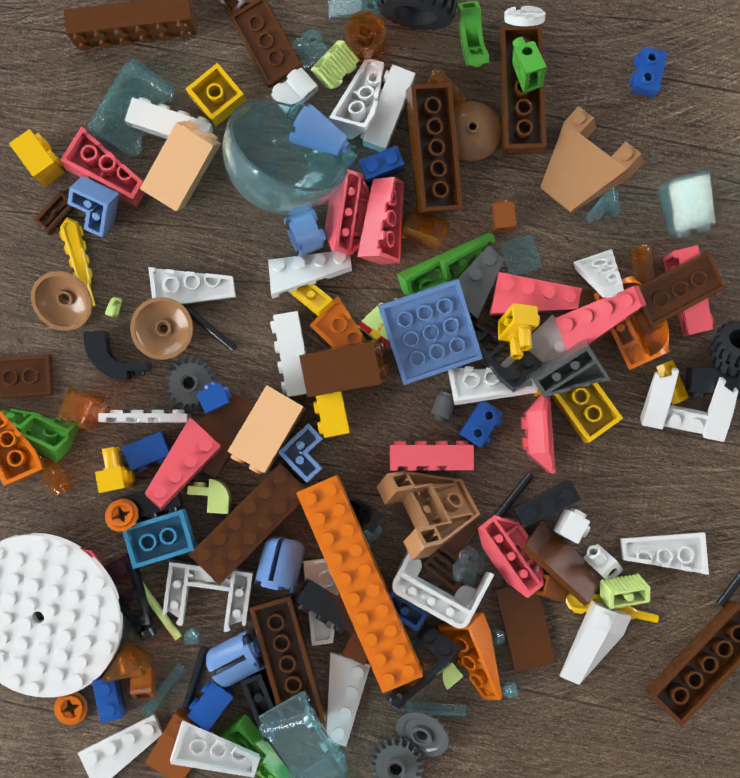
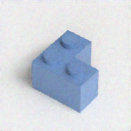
M82 176L70 186L68 205L86 212L84 229L103 237L115 224L120 193Z
M309 423L278 452L306 483L323 469L310 455V452L324 438Z

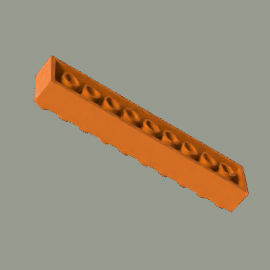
M337 474L298 491L296 494L382 693L423 677L422 667L339 475Z

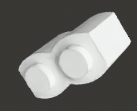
M302 68L292 70L284 83H278L272 89V99L288 117L318 91V85Z

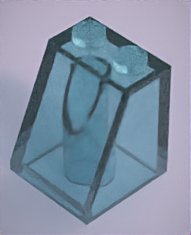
M708 169L667 180L657 190L670 237L675 235L678 238L690 235V231L697 230V233L709 230V226L716 222Z

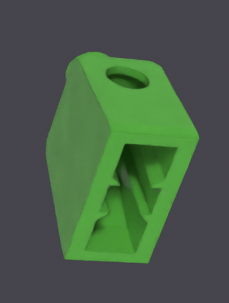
M524 37L515 39L513 41L512 63L523 93L543 87L547 66L534 41L526 43Z

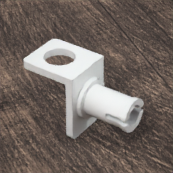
M599 544L592 545L587 549L584 560L604 580L616 578L623 571L617 560ZM615 569L614 573L609 576V573Z

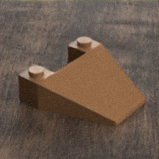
M579 106L564 121L540 187L541 190L570 213L628 180L643 164L642 153L626 141L612 157L589 141L587 138L596 129L594 117Z
M399 471L388 473L376 487L385 505L398 502L403 503L415 527L413 532L403 541L412 560L431 556L480 515L462 479Z

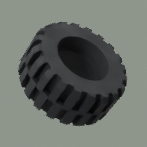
M377 0V7L380 14L385 19L391 20L394 24H399L405 28L410 27L415 30L422 29L427 31L428 29L437 30L438 28L443 29L449 26L455 18L458 0Z

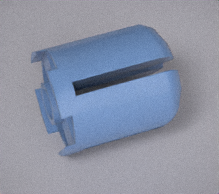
M271 536L267 538L263 545L254 584H261L262 587L274 590L290 589V593H295L305 554L304 546L298 540L286 537Z
M250 629L241 632L208 651L206 666L209 672L233 661L217 670L216 674L211 676L221 687H229L266 668L263 663L258 637H252L248 633Z

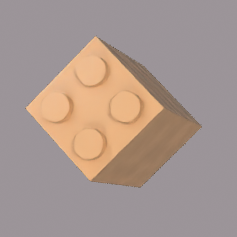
M188 120V122H176L140 187L142 191L175 211L187 205L221 144L217 141V136L207 131L204 133L199 130L200 126L191 120Z
M266 385L228 450L232 454L231 458L239 463L246 462L250 464L249 469L258 474L269 472L279 455L278 452L285 445L306 408Z

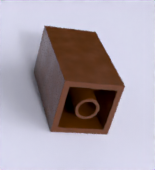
M381 338L309 351L299 355L307 397L384 383L390 375L389 364L385 363L384 355H386L385 343H381Z

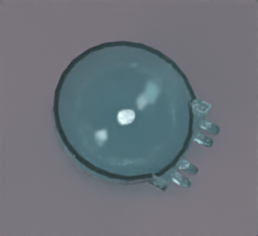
M273 100L246 102L236 108L225 128L222 153L225 169L233 186L251 204L270 213L296 215L318 208L337 192L347 174V170L352 167L358 156L354 153L356 147L353 144L349 146L345 154L341 153L340 156H336L290 142V132L295 133L296 128L293 124L303 107L306 106L302 101L291 105Z

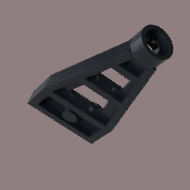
M471 318L484 361L497 379L514 393L531 377L530 373L542 366L543 362L528 350L523 351L524 356L521 359H516L507 368L502 367L496 356L503 350L510 352V342L498 340L497 333L481 326ZM486 338H490L498 344L492 352H488L481 344Z
M129 553L103 566L115 587L118 582L124 579H129L132 582L133 596L125 598L117 590L119 595L118 601L120 611L137 630L141 640L144 641L157 634L153 626L154 622L139 568L133 569ZM134 600L139 601L143 611L142 615L135 616L128 606L130 602Z
M428 623L425 624L416 636L412 646L417 658L420 652L426 649L437 657V662L431 668L423 670V677L415 686L409 687L407 684L393 689L386 700L399 710L404 703L449 667L461 650L460 646ZM397 694H401L402 698L400 699Z

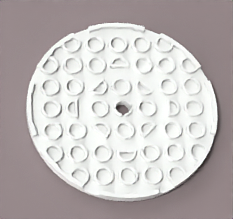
M45 533L14 535L0 541V683L11 690L35 697H59L75 693L91 684L93 680H96L104 672L119 648L123 630V613L120 611L117 589L111 577L95 557L91 558L86 552L81 550L79 545L62 537ZM35 612H41L44 615V620L39 621Z

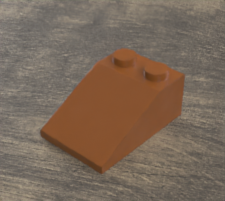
M180 708L173 715L145 764L167 778H185L192 768L174 765L170 762L182 720L203 729L187 717L189 714ZM210 728L208 732L213 733L214 730Z

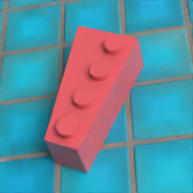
M81 126L60 159L64 168L79 177L84 176L119 192L120 199L137 207L146 193L140 189L143 181Z
M396 177L373 179L357 257L377 264L400 263L404 181Z
M698 245L675 250L663 258L665 270L668 271L700 254ZM708 298L677 314L683 337L713 329L714 319L710 313Z
M499 272L495 280L489 316L504 315L513 303L537 306L538 313L571 312L578 309L582 288Z
M639 285L625 289L613 297L603 298L556 317L555 321L568 350L582 340L591 345L646 306Z
M191 417L145 492L146 497L161 511L221 450V445Z
M394 441V445H389L390 471L474 470V445H469V441H456V445H448V441H435V445H427V441H415V445H406V441Z

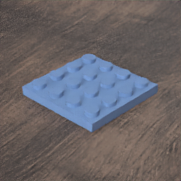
M459 279L378 305L404 385L483 359Z

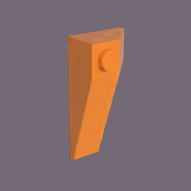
M0 410V478L3 486H12L34 476L44 468L36 449Z
M474 613L469 624L464 628H456L447 622L438 626L439 632L461 647L460 652L457 654L459 658L457 662L460 667L464 665L470 674V681L482 698L501 700L502 693L492 635L484 613Z

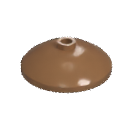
M466 101L455 105L458 159L465 162H477L486 159L496 150L501 140V123L497 114L489 106L476 101ZM469 125H475L476 129L470 130Z
M63 271L48 272L42 275L32 287L31 303L38 317L52 328L64 331L77 329L89 319L92 313L93 302L88 288L79 278Z
M166 297L152 298L142 303L134 312L130 324L131 337L136 347L146 356L160 360L170 359L181 354L190 344L193 336L192 318L188 310L178 301ZM164 324L168 326L166 332H163L161 329Z

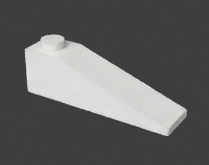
M365 58L329 117L330 121L350 139L365 132L376 115L384 62Z
M592 600L559 676L580 685L623 637L632 616L616 609L609 610L607 605Z

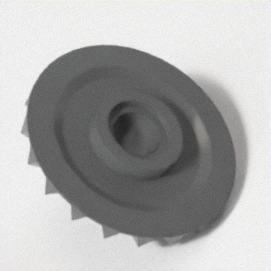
M182 358L174 362L165 375V393L169 400L180 409L188 411L202 409L203 407L197 393L203 391V386L215 381L218 384L217 375L212 366L200 358ZM189 378H193L195 381V385L191 389H187L185 386Z
M414 709L412 712L407 711L405 714H402L397 722L398 736L414 742L421 750L423 756L435 757L446 751L450 739L448 730L444 729L443 723L438 722V718L431 717V713L427 715L423 710L418 712Z
M395 736L383 739L374 747L371 753L370 767L375 778H421L424 772L425 763L421 750L414 742L404 737ZM392 764H399L401 768L396 769Z

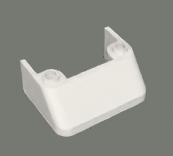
M407 550L392 582L393 591L398 596L456 628L466 627L494 574L486 571L477 589L464 585L458 588L455 595L452 596L418 577L422 563L420 559L412 560Z

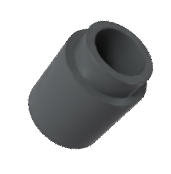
M440 391V394L436 396L430 413L434 415V420L445 423V420L450 421L455 407L453 395Z

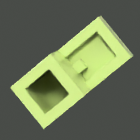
M212 478L209 479V486H206V482H194V485L188 486L187 494L208 496L207 513H231V493L227 485L222 481Z

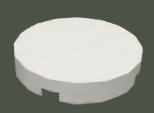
M523 6L520 10H516V7H511L504 12V20L506 23L515 26H535L545 21L546 13L541 8L534 6Z

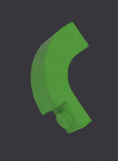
M478 1L457 3L460 40L466 66L479 67L484 63H489V54L483 40L481 7Z

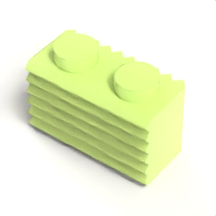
M338 40L310 70L324 87L335 89L343 82L342 78L346 74H350L356 69V63L359 62V58L345 41Z
M638 573L632 576L625 575L620 578L602 579L600 581V598L609 607V610L649 603L650 586Z

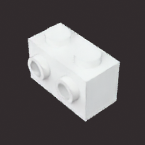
M564 509L552 531L578 544L581 538H585L588 534L590 521L585 519L586 514L577 509Z

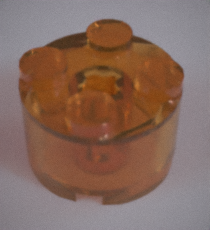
M367 10L354 13L345 26V42L359 59L366 60L377 57L383 52L386 43V27L383 19Z
M69 387L59 409L60 414L58 417L65 421L73 420L78 422L77 426L85 430H90V427H99L98 413H105L108 402L103 403L104 399L83 390V392L77 393V388Z

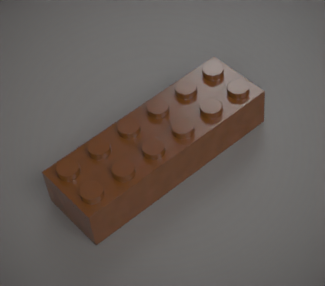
M137 0L64 9L66 34L76 48L80 50H90L91 47L98 46L109 48L115 44L126 46L132 44V42L149 43L157 39L168 41L173 37L190 38L192 35H197L195 11L190 0Z
M542 25L501 26L498 34L502 155L543 154L546 149L544 83L543 87L523 93L512 63L513 41L519 37H524L526 43L534 41L543 58Z
M452 83L410 85L406 90L417 215L457 212L463 209Z
M279 464L189 556L218 585H221L300 504L296 493L305 489V487Z
M290 593L252 604L249 609L284 733L326 721L327 714L293 594Z
M730 600L644 690L681 727L740 665V604Z

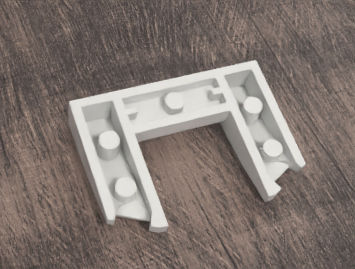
M672 368V375L659 378L658 372H655L640 416L641 424L657 429H663V426L700 433L703 435V438L724 442L733 416L738 389L735 387L731 392L724 386L726 380L723 377H719L707 412L670 405L679 373L678 368Z
M171 560L169 562L162 614L165 616L168 611L179 618L176 624L182 626L190 586L229 591L224 632L231 630L230 625L241 621L242 625L245 626L254 571L236 568L221 585H218L198 564Z

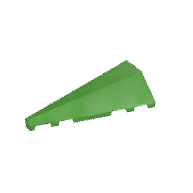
M490 232L397 273L402 292L407 296L457 279L469 267L468 263L475 256L478 257L482 253V249L489 243L495 242L494 235Z
M10 409V411L1 410L37 452L55 463L70 450L80 428V421L78 420L67 422L63 421L61 417L50 419L34 412Z
M247 714L234 718L217 734L219 737L258 753L260 760L256 774L260 777L295 778L269 743L264 742L260 731Z

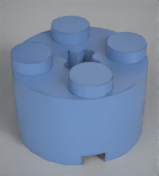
M306 209L284 218V224H289L290 227L287 230L289 239L295 251H299V257L323 248L324 241L326 240L323 229H318L316 224L318 218L313 209L310 211Z

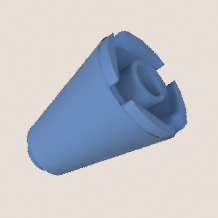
M308 104V107H303L293 124L296 127L295 133L290 132L289 141L293 144L340 156L341 153L345 154L350 146L348 137L311 104Z

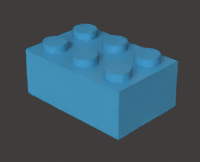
M187 508L137 523L128 529V532L122 531L133 569L193 551L197 547Z

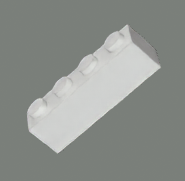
M393 64L390 71L386 70L383 77L385 84L379 92L376 115L367 130L361 133L360 138H363V146L378 152L388 149L406 103V90L414 83V72Z
M132 97L125 118V122L129 127L165 139L170 135L176 122L181 121L188 122V120L195 122L200 126L199 130L204 133L207 131L212 133L213 131L212 124L206 118L198 117L196 119L190 117V114L185 111L178 110V112H175L164 104L157 106L151 104L150 100L139 97V99Z
M294 311L273 315L274 321H270L272 333H276L277 341H274L276 354L280 353L281 361L277 363L279 374L283 373L284 382H281L282 392L287 394L288 398L307 395L299 355L306 353L299 313Z

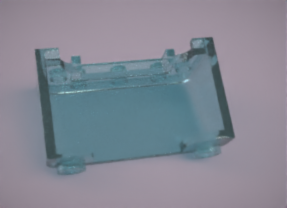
M131 58L126 61L85 130L130 157L138 156L143 148L141 139L145 132L129 127L125 122L132 97L148 99L151 101V104L157 106L159 104H169L175 95L173 93L175 87L136 59Z
M305 690L259 716L261 723L259 730L264 738L268 737L289 768L291 778H339L349 773L344 750L339 744L332 741L317 718L316 711L309 706L308 701L310 699Z

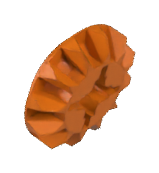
M118 499L112 502L106 510V524L111 530L116 532H128V529L135 526V522L139 519V509L129 499ZM121 510H122L125 514L128 513V515L125 516V520H124L125 522H123L120 518H118V517L121 516V514H120Z
M78 692L59 696L54 705L55 715L63 724H78L85 718L89 710L88 701L83 697V694ZM69 702H71L72 705H79L76 709H74L75 713H73L72 710L64 711L69 706Z

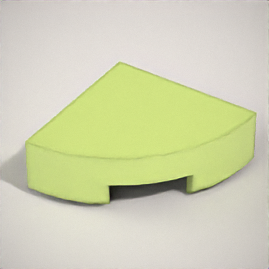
M113 297L107 306L105 315L118 318L122 299Z
M453 662L442 673L443 682L447 690L463 677V674Z

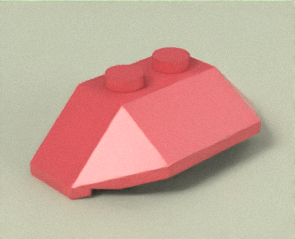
M349 169L342 171L330 191L324 230L331 250L346 255H352L360 246L370 196L364 174Z
M540 394L526 409L524 417H521V428L525 429V437H522L523 450H526V454L546 472L553 474L556 473L551 397H543Z
M494 515L478 527L483 550L509 585L526 598H529L544 585L543 568L522 549L529 536L518 521Z

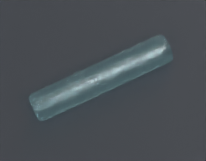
M178 663L156 690V698L149 699L141 709V713L144 716L150 717L184 675L187 671V667L184 664Z
M406 702L405 712H412L414 709L418 712L423 710L427 715L431 713V716L466 718L468 714L466 705Z

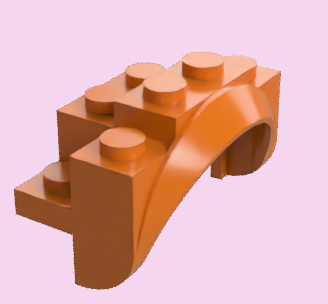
M635 276L622 279L624 290L642 285L636 280ZM598 292L593 294L596 301L603 299ZM641 309L611 330L629 370L670 352L667 320L650 328Z

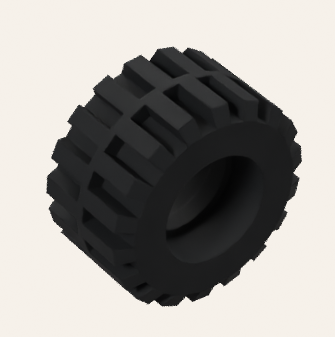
M730 321L729 324L724 323L722 327L718 328L709 348V356H711V362L715 363L714 366L717 369L720 368L721 372H727L733 377L735 375L740 377V321L738 323Z

